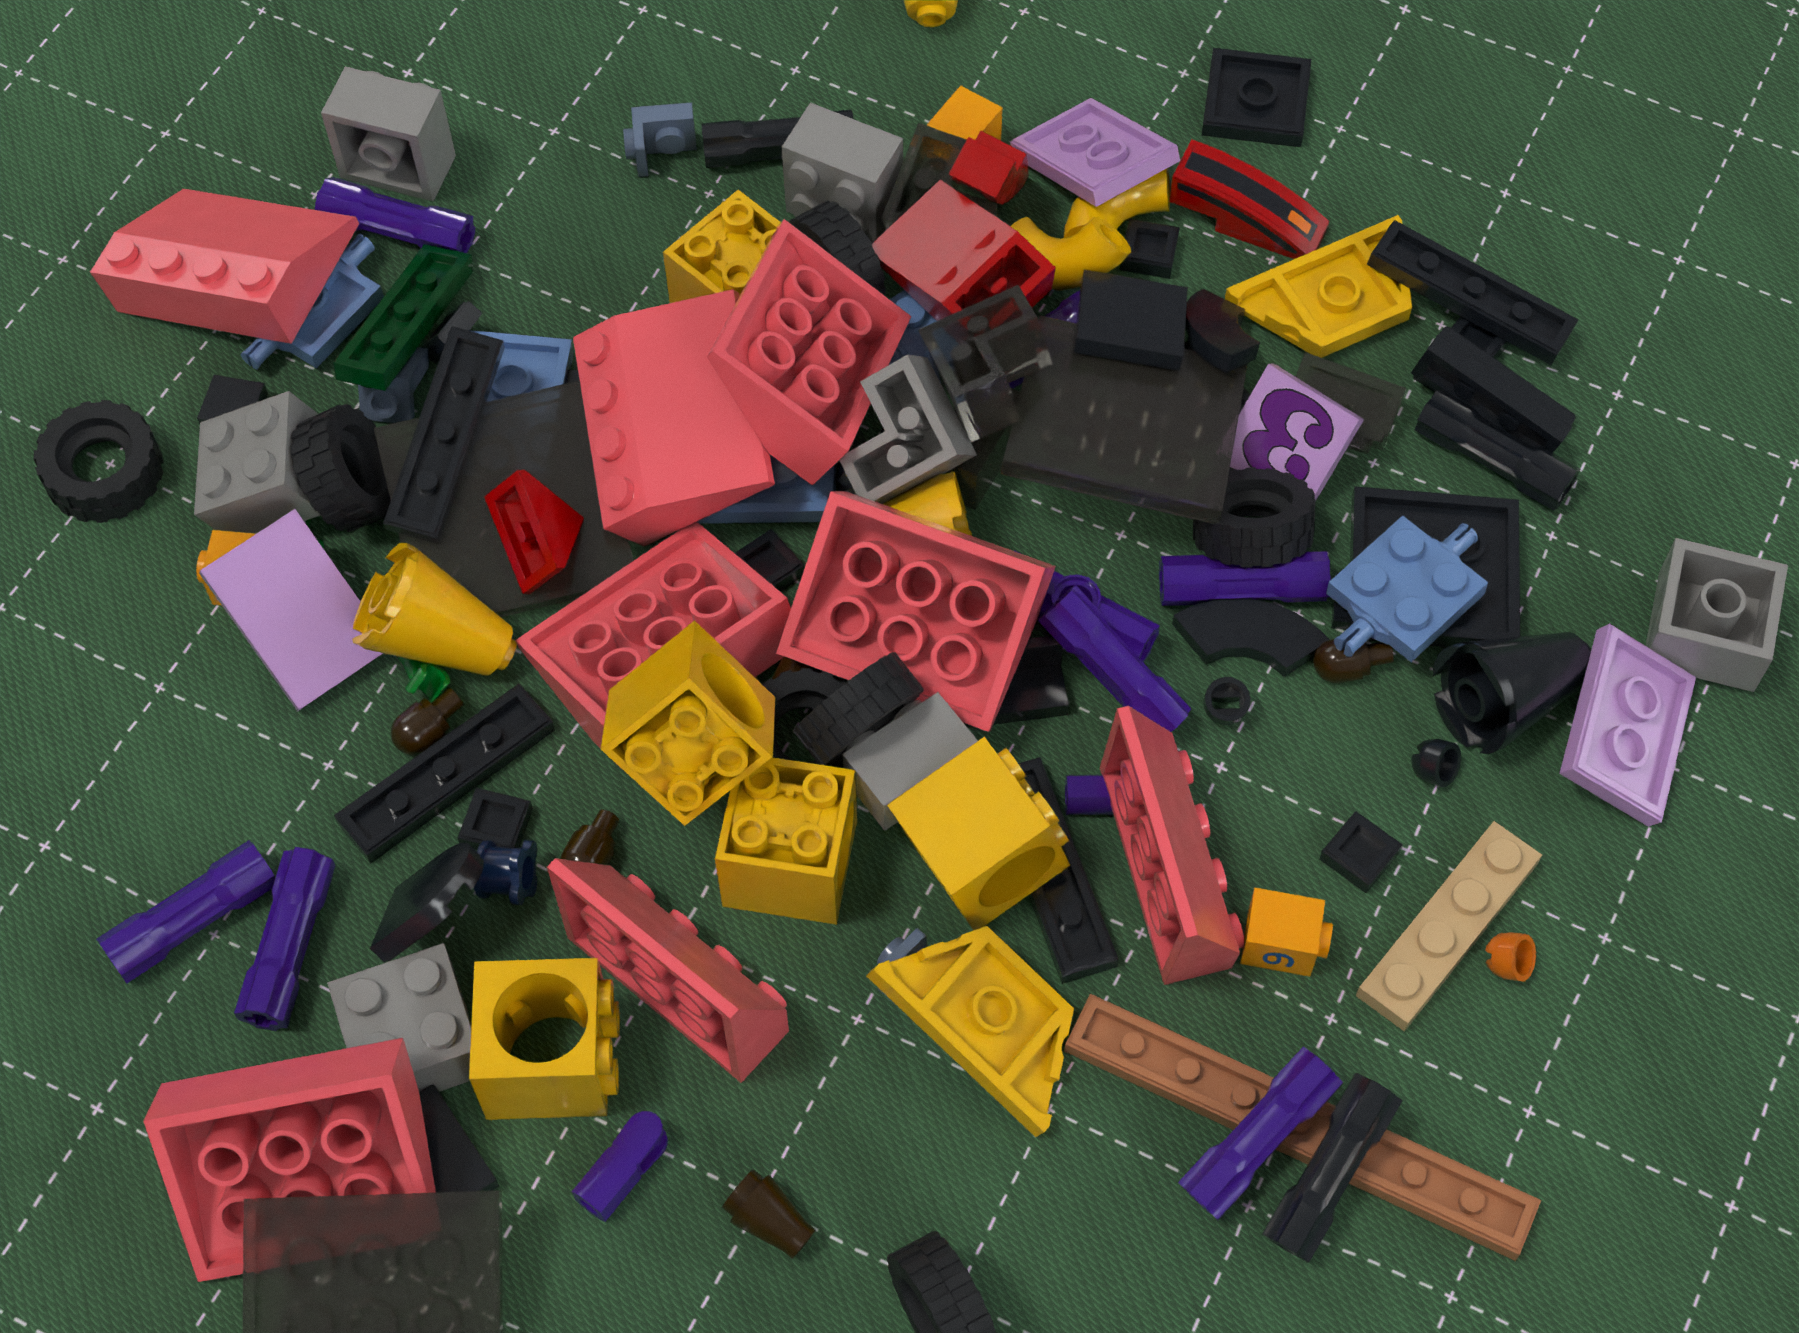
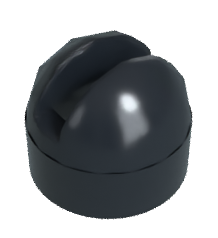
M1222 677L1209 685L1204 695L1203 705L1206 714L1215 723L1231 725L1239 722L1245 716L1249 709L1251 698L1249 690L1240 680L1232 677ZM1239 701L1240 708L1214 709L1212 702Z
M1428 739L1421 742L1417 746L1420 753L1413 754L1411 757L1414 773L1427 783L1440 787L1449 786L1456 778L1460 769L1461 751L1456 743L1442 739Z

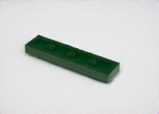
M424 244L333 362L335 379L361 385L365 388L386 391L472 274V254Z

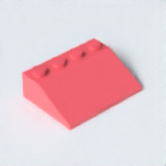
M182 189L114 232L90 273L117 312L292 344L356 231L359 222L355 216Z
M784 219L774 232L707 358L767 452L809 484L814 485L849 451L871 404L860 381L889 365L911 316Z
M732 289L615 315L573 337L603 529L639 545L646 546L775 485L770 454L707 358L740 297L739 292Z
M830 491L776 654L850 680L880 658L895 652L924 688V691L916 700L923 702L939 692L963 723L989 732L1034 629L1056 566L847 491Z
M695 522L680 529L515 641L522 653L592 741L601 749L609 690L694 620L748 672L757 677L784 657L776 654L791 607L788 598L702 525Z
M1130 706L1117 708L1101 761L1100 771L1110 796L1111 808L1163 983L1166 985L1232 969L1240 954L1239 948L1244 947V935L1236 913L1228 914L1222 893L1227 892V880L1223 865L1219 858L1211 859L1205 838L1210 837L1207 813L1201 803L1194 805L1189 789V784H1193L1194 781L1190 758L1186 750H1177L1172 732Z
M555 858L547 866L567 938L589 957L598 958L601 967L740 1083L746 1079L789 1032L787 1010L785 1009L787 1003L784 998L768 983L761 981L756 985L741 973L742 966L739 961L724 947L716 945L712 949L697 937L699 934L697 928L684 914L675 909L668 913L655 903L654 893L637 876L630 874L625 878L610 865Z
M403 1038L161 1083L143 1122L198 1282L441 1237L442 1226L420 1093Z

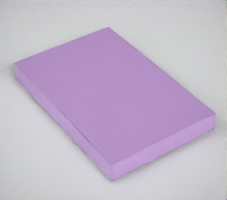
M1092 98L1018 136L1010 142L1012 147L1027 154L1028 166L1096 207L1180 161L1176 144Z
M296 509L199 572L297 711L383 654L366 650L353 643L352 638L362 634L353 629L354 619L361 601Z
M1611 624L1597 629L1559 774L1648 827L1661 823L1696 677Z

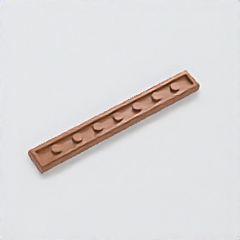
M1092 994L1089 995L1065 1044L1064 1050L1066 1053L1232 1130L1262 1100L1273 1077ZM1326 1102L1313 1118L1299 1124L1276 1150L1308 1164L1329 1129V1119L1335 1105ZM1387 1129L1378 1144L1367 1151L1349 1184L1514 1261L1517 1260L1541 1203V1200Z

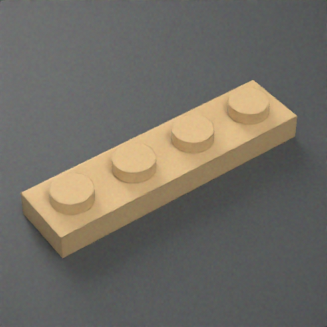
M1493 821L1360 985L1356 996L1405 1032L1538 865L1542 854Z

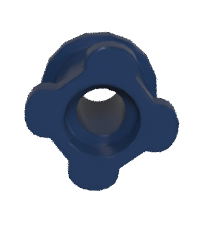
M490 840L483 841L479 845L476 852L484 859L483 872L474 886L475 894L479 898H489L492 893L509 895L512 905H523L526 897H533L535 895L538 882L536 875L537 844L535 841L525 840L522 848L497 847Z

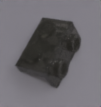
M1305 352L1295 377L1364 419L1348 448L1364 454H1368L1371 447L1383 451L1406 394V388Z

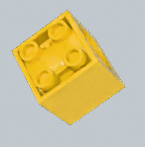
M740 190L734 192L663 251L669 302H678L732 289L741 295L781 222Z
M694 620L609 690L601 750L685 826L773 757L775 696Z
M985 736L887 805L915 849L973 930L984 927L1070 866L1062 849V846L1069 842V839L1057 823L1059 822L1058 817L1040 792L1034 793L1025 780L1026 775L1009 750L1005 748L997 754Z
M772 757L730 790L715 856L722 907L837 925L857 824L855 770Z
M598 958L474 962L469 1080L486 1120L607 1116L608 1095H618L619 1091L618 1059L613 1058L612 1038H619L620 1010L619 1002L614 1001L613 980L603 979ZM562 1017L575 1020L583 1028L586 1027L577 1045L558 1059L533 1063L510 1055L512 1046L518 1036L527 1027L540 1020Z

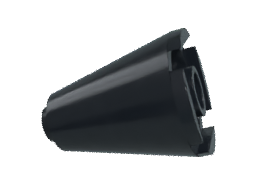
M1572 632L1460 642L1449 646L1439 653L1433 666V676L1441 674L1442 691L1434 693L1439 714L1450 733L1465 747L1476 745L1483 749L1480 752L1482 754H1491L1499 751L1582 688L1591 648L1578 635Z

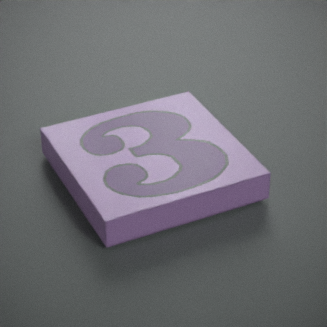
M1268 364L1215 457L1236 470L1256 467V469L1269 468L1276 469L1278 472L1293 474L1295 478L1302 479L1308 483V488H1312L1315 493L1316 501L1364 419L1279 366Z

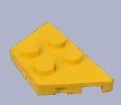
M1399 215L1228 287L1226 288L1225 299L1244 308V316L1318 359L1409 320L1412 310L1410 288L1366 265L1372 251L1391 223L1396 220L1403 224L1402 219Z
M988 926L962 934L957 939L939 942L922 948L917 953L891 962L888 960L879 963L866 975L869 980L1032 1135L1037 1137L1048 1129L1052 1115L1047 1114L1053 1084L1060 1079L1064 1059L1062 1043L1065 1037L1069 1035L1074 1008Z

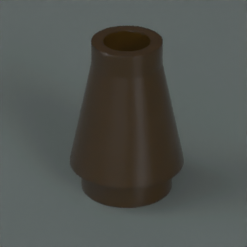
M754 1169L739 1183L722 1206L732 1216L731 1224L778 1248L791 1259H794L816 1231L815 1228L806 1222L769 1174L764 1178Z

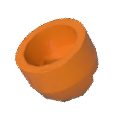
M1514 932L1499 933L1486 945L1485 951L1492 954L1491 959L1486 961V965L1495 976L1521 982L1526 981L1531 976L1536 962V947L1530 935Z

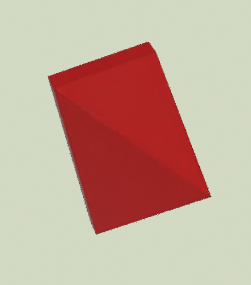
M526 470L515 471L485 495L484 498L522 594H531L565 568L584 517Z

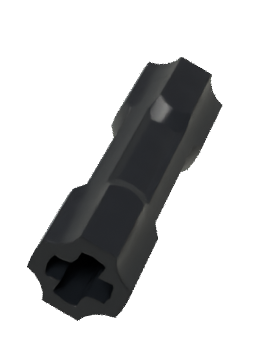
M852 110L834 111L853 119ZM801 117L747 122L733 120L701 123L706 168L744 165L752 161L782 159V145Z
M1441 389L1436 390L1431 399L1426 403L1414 429L1450 451L1461 452L1513 482L1520 492L1553 511L1558 509L1562 501L1569 494L1581 470L1547 449L1533 447L1487 421L1479 415L1475 408Z
M1355 1073L1330 1115L1329 1129L1297 1184L1289 1188L1284 1194L1261 1235L1290 1254L1309 1263L1334 1220L1335 1207L1367 1151L1376 1146L1382 1138L1403 1100L1374 1080Z

